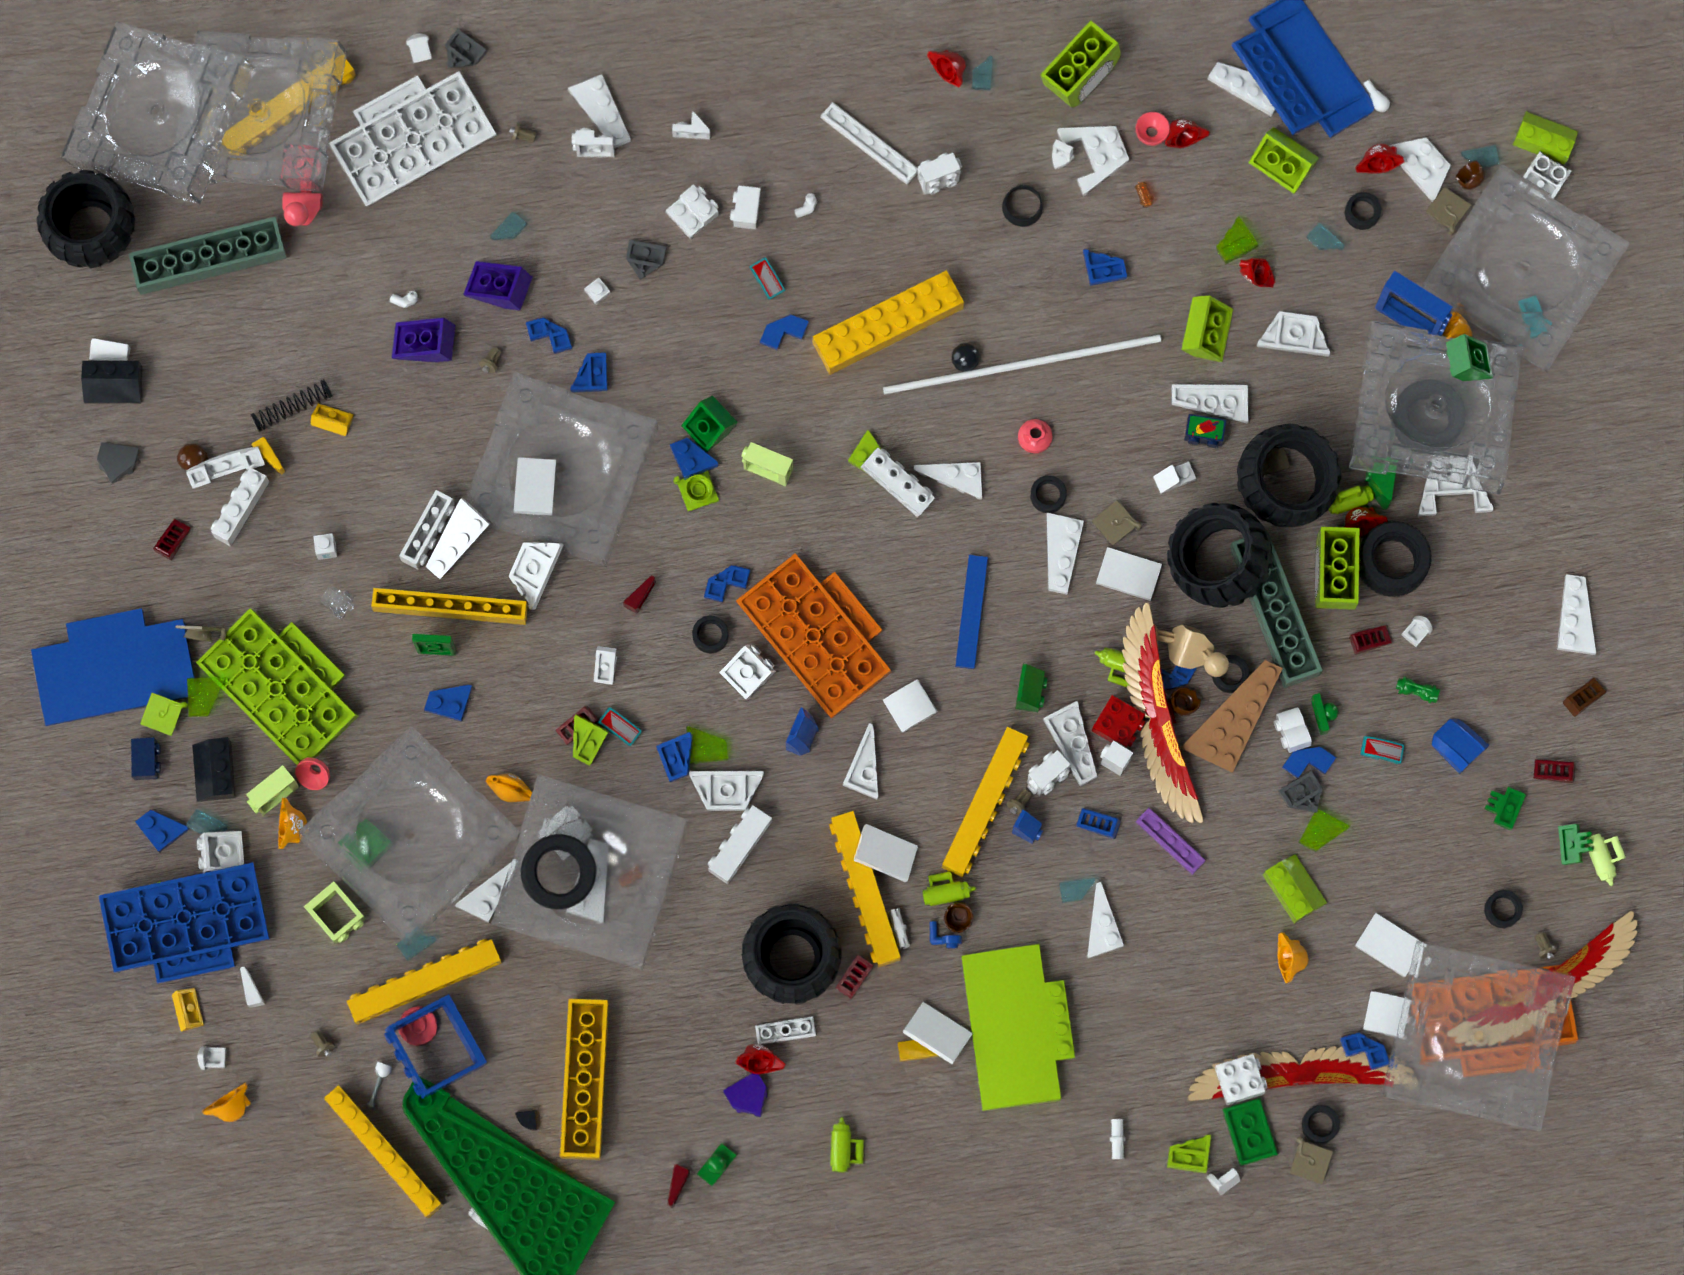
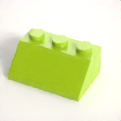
M1525 112L1513 146L1537 155L1541 152L1543 153L1542 155H1545L1550 160L1552 159L1565 165L1574 146L1578 131Z
M1272 127L1265 134L1248 163L1295 194L1312 171L1319 157L1275 127Z
M1210 295L1193 297L1181 350L1194 357L1222 362L1233 309Z
M1296 854L1280 861L1263 873V877L1294 924L1327 904Z

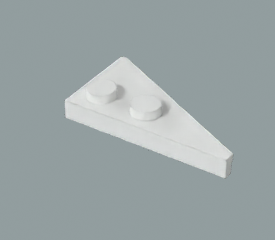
M980 462L914 465V471L920 475L933 478L941 484L956 488L962 493H968L975 496L976 499L982 500Z
M869 723L843 782V786L877 800L878 786L874 726Z
M516 859L457 902L455 906L490 923L520 862Z
M1101 882L1096 883L1087 953L1088 959L1124 947Z

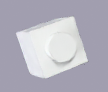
M332 533L313 536L315 553L318 560L337 557L335 538Z

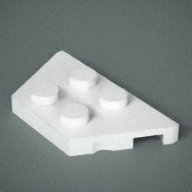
M1427 138L1389 145L1390 147H1397V154L1403 156L1405 161L1400 166L1433 202L1450 168L1447 160Z
M1279 311L1257 343V347L1327 357L1330 355L1324 340L1325 337L1319 327L1320 324L1317 316Z
M524 542L521 546L509 578L517 586L520 595L526 598L529 603L528 607L531 610H535L564 546L563 543Z
M689 771V776L707 811H745L764 776V771Z

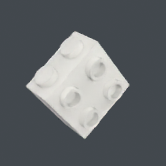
M954 153L941 154L938 156V159L933 161L926 160L918 166V181L925 195L929 193L931 195L935 194L941 188L946 186L950 188L959 182L962 164L958 157L955 158Z
M1058 750L1055 753L1052 751L1043 758L1044 761L1040 766L1036 764L1028 771L1027 783L1029 785L1027 787L1034 795L1037 793L1040 797L1043 793L1045 795L1049 794L1054 789L1053 786L1057 781L1061 783L1069 776L1071 764Z
M1253 1054L1215 1065V1071L1226 1105L1265 1094L1267 1083L1265 1078L1260 1076L1259 1070L1261 1065L1259 1059H1255Z

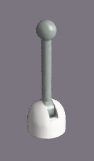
M377 1062L375 1072L378 1075V1079L371 1100L367 1103L368 1109L374 1108V1100L381 1080L389 1075L392 1066Z

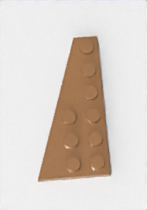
M1265 660L1180 748L1233 773L1283 668Z

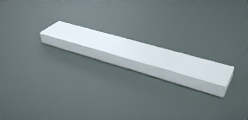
M833 102L821 115V119L908 185L918 173V168Z

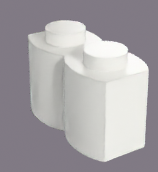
M1298 707L1276 714L1274 725L1276 731H1280L1283 736L1280 739L1284 749L1287 748L1288 752L1291 753L1311 746L1312 740Z

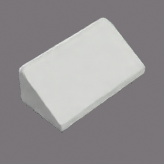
M92 338L89 360L128 361L131 348L128 344Z

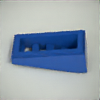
M1082 808L1076 827L1115 839L1121 821L1118 818ZM1088 814L1090 815L1088 824L1085 825L1084 823ZM1095 817L1098 818L1095 827H1092ZM1102 820H1105L1103 829H1100ZM1110 822H1111V823H1112V826H1111L1110 832H1108L1107 830H1108L1109 825H1110Z

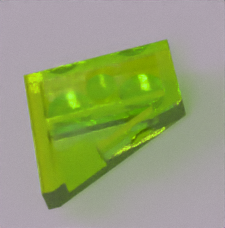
M1239 216L1236 218L1231 229H1228L1224 239L1216 246V251L1224 263L1228 264L1257 248L1258 243Z
M225 677L187 678L189 717L210 715L213 705L218 698L219 691L225 682Z
M690 726L686 727L687 733L691 732L693 735L690 764L728 760L727 742L725 739Z
M1318 809L1317 813L1313 814L1298 843L1316 852L1338 835L1348 830L1350 825Z

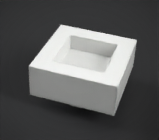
M597 278L584 288V291L595 304H598L611 294L600 278Z

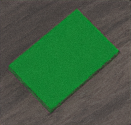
M412 634V642L418 654L456 655V647L451 636Z
M1260 1098L1222 1109L1239 1166L1278 1155Z

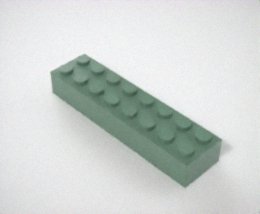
M276 216L128 253L136 287L140 295L287 258Z
M1269 535L1272 545V568H1269V577L1266 583L1262 584L1257 590L1258 593L1252 598L1249 597L1274 664L1283 668L1279 677L1283 687L1286 688L1320 676L1322 668ZM1244 538L1234 541L1230 545L1237 568L1241 564L1245 553Z

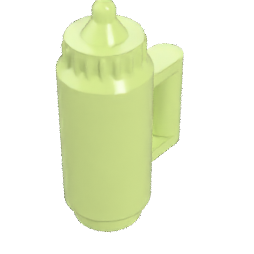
M1600 833L1586 838V840L1592 839L1593 844L1586 845V847H1593V852H1589L1596 873L1602 882L1606 881L1610 886H1613V878L1617 876L1614 863L1626 858L1619 838L1615 836L1605 840L1604 837H1601ZM1612 842L1617 858L1612 859L1607 843Z

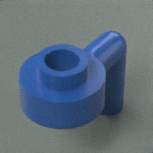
M937 921L929 922L930 943L932 945H946L948 949L958 948V945L962 944V936L948 935L937 937Z

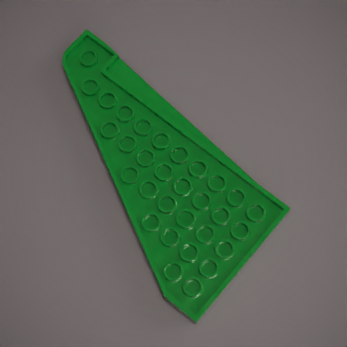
M420 1077L426 1089L435 1085ZM412 1082L403 1097L402 1108L404 1114L520 1275H576L613 1209L615 1201L580 1183L452 1098L443 1089L422 1099L421 1095L418 1096L414 1091L413 1085L415 1084Z

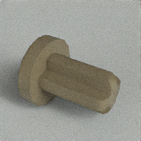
M517 122L516 128L511 126L509 132L513 133L511 140L515 141L516 138L530 143L534 142L535 132L521 128V123Z
M492 348L486 359L480 360L479 365L484 372L495 373L497 370L495 364L502 354L498 348Z
M1024 789L1015 800L1010 799L1007 803L1010 812L1020 815L1022 809L1025 810L1024 805L1032 794Z
M1544 932L1538 933L1535 936V940L1541 950L1539 953L1540 958L1552 959L1554 957L1553 954L1558 951L1557 947L1551 946Z
M321 1031L313 1032L311 1039L318 1048L316 1051L317 1056H330L335 1045L332 1042H327Z

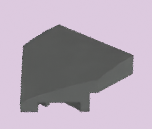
M458 28L445 44L448 68L476 66L487 53L486 49Z
M629 240L626 259L638 278L642 279L663 266L667 247Z
M101 442L97 462L99 463V468L104 471L112 484L117 482L118 478L133 473V468H135L139 455V448Z
M1312 771L1278 791L1288 808L1317 813L1322 787Z

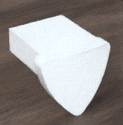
M413 34L406 41L410 47L414 63L432 59L427 42L429 38L425 34Z
M1056 139L1053 145L1052 162L1054 169H1059L1069 164L1073 160L1074 154L1072 146Z
M1414 616L1412 623L1401 634L1415 647L1418 646L1427 634H1431L1433 631L1430 621L1423 616Z
M201 1046L197 1054L200 1069L225 1068L226 1048Z
M1234 1168L1219 1179L1211 1173L1206 1176L1221 1196L1240 1182L1239 1175Z

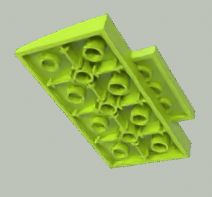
M249 608L227 631L225 641L219 639L196 662L296 765L305 758H316L359 717L332 690L346 675L293 622L278 635L253 609Z
M1039 944L961 956L971 1031L973 1033L972 1039L982 1111L1060 1101L1061 1095L1056 1061L1075 1059L1064 980L1044 982Z

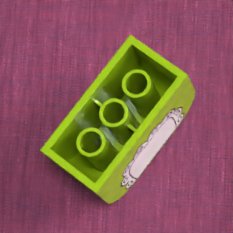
M1090 20L1040 74L1043 84L1071 108L1078 106L1117 64L1121 55L1119 44Z
M1321 527L1317 534L1315 552V607L1355 610L1359 603V528Z

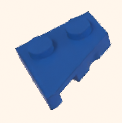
M1087 249L1083 250L1090 286L1127 279L1124 259L1109 257L1102 253H1092Z
M587 353L583 361L584 363L579 369L573 385H571V392L607 391L606 353Z
M688 438L670 444V449L684 480L718 467V462Z
M472 685L430 691L424 711L461 722L470 697Z
M691 732L656 746L669 782L689 775L693 736Z
M152 810L135 821L159 853L189 830L187 826Z

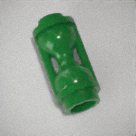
M1403 676L1402 679L1399 678L1396 689L1399 690L1398 694H1414L1430 704L1431 702H1437L1440 688H1436V685H1420L1407 678V676Z

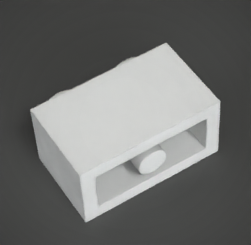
M738 185L737 192L734 191L733 203H736L735 209H731L730 216L734 227L756 229L761 196L760 188Z
M1115 741L1111 745L1107 743L1100 756L1102 758L1101 765L1121 776L1129 764L1133 752Z

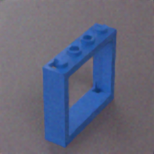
M1394 270L1384 285L1374 309L1428 343L1433 344L1435 339L1439 341L1452 317L1450 312L1453 307ZM1394 293L1437 320L1436 324L1391 297Z
M449 994L387 1026L385 1029L386 1033L384 1035L389 1044L392 1043L394 1046V1054L397 1060L402 1061L405 1068L403 1070L406 1076L412 1079L415 1084L413 1085L414 1091L418 1096L421 1095L422 1099L475 1072L487 1063ZM443 1007L474 1064L426 1089L395 1032Z

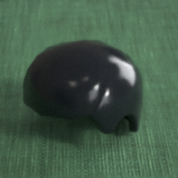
M969 343L959 344L951 354L953 365L962 372L973 370L979 363L980 355L978 349Z

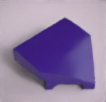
M750 1074L723 1090L732 1108L736 1109L737 1113L745 1112L761 1117L765 1098H767L768 1094L766 1092L767 1087L759 1074Z

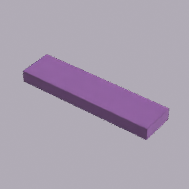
M1148 808L1136 820V823L1191 875L1206 861L1152 809Z

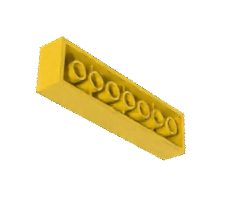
M946 270L812 336L813 345L829 375L962 310L964 308V301Z
M568 999L560 1144L561 1159L601 1160L609 1012L608 1000Z

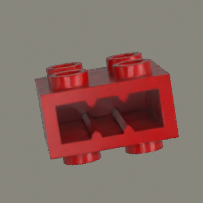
M1112 695L1092 727V732L1111 743L1115 741L1125 748L1127 746L1131 748L1136 740L1135 732L1137 730L1141 731L1146 723L1143 720L1145 714Z

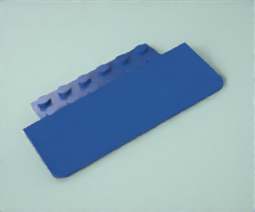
M1277 0L1253 14L1248 20L1256 31L1232 44V48L1292 135L1319 122L1329 138H1332L1374 111L1372 99L1303 0Z

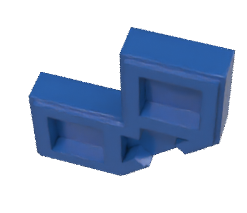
M789 315L767 324L760 344L778 350L784 333L802 340L809 321Z
M544 317L526 322L531 341L549 337L554 354L572 349L567 329L559 327Z
M731 565L719 574L710 577L704 598L723 603L727 585L746 589L750 569Z
M1176 665L1171 674L1161 669L1165 690L1187 685L1196 668L1187 669Z
M1322 747L1297 750L1292 752L1282 768L1296 778H1299L1308 764L1325 774L1336 757Z
M1359 1032L1340 1038L1346 1058L1365 1052L1371 1071L1391 1064L1383 1044L1375 1042Z

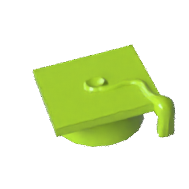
M708 471L693 475L685 480H679V476L673 479L674 484H678L688 512L719 502Z
M151 693L140 724L172 736L182 707L187 708L188 703H179Z

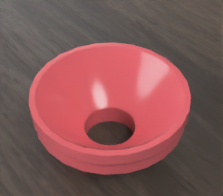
M1157 112L1145 113L1136 123V135L1146 145H1159L1168 137V120ZM1154 128L1157 130V135L1150 137L1147 135L1146 130Z
M1039 419L1026 421L1018 432L1019 444L1029 453L1044 452L1052 442V431L1049 425ZM1035 428L1039 429L1041 436L1033 438L1030 435V431Z
M305 758L296 766L295 776L298 782L305 788L320 790L328 784L330 771L321 760ZM311 765L319 766L321 772L314 771Z

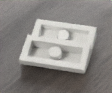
M918 679L883 699L902 733H905L938 712Z
M1371 991L1363 1029L1405 1039L1412 1000Z

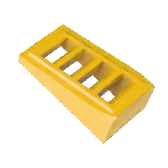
M265 437L251 444L252 447H259L263 459L281 475L285 473L282 464Z

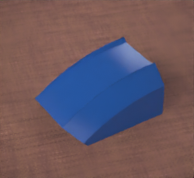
M802 707L786 740V750L799 756L810 752L811 744L816 733L819 731L814 717Z
M1449 719L1434 733L1431 744L1459 774L1489 747L1475 731L1459 719Z

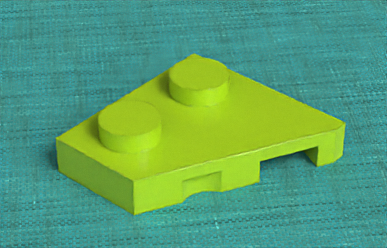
M866 431L848 459L849 463L862 471L864 470L861 468V465L877 448L881 450L870 431Z
M576 714L574 716L573 757L590 766L609 731Z
M1205 1135L1203 1138L1192 1139L1183 1144L1170 1146L1167 1168L1206 1174L1211 1135Z

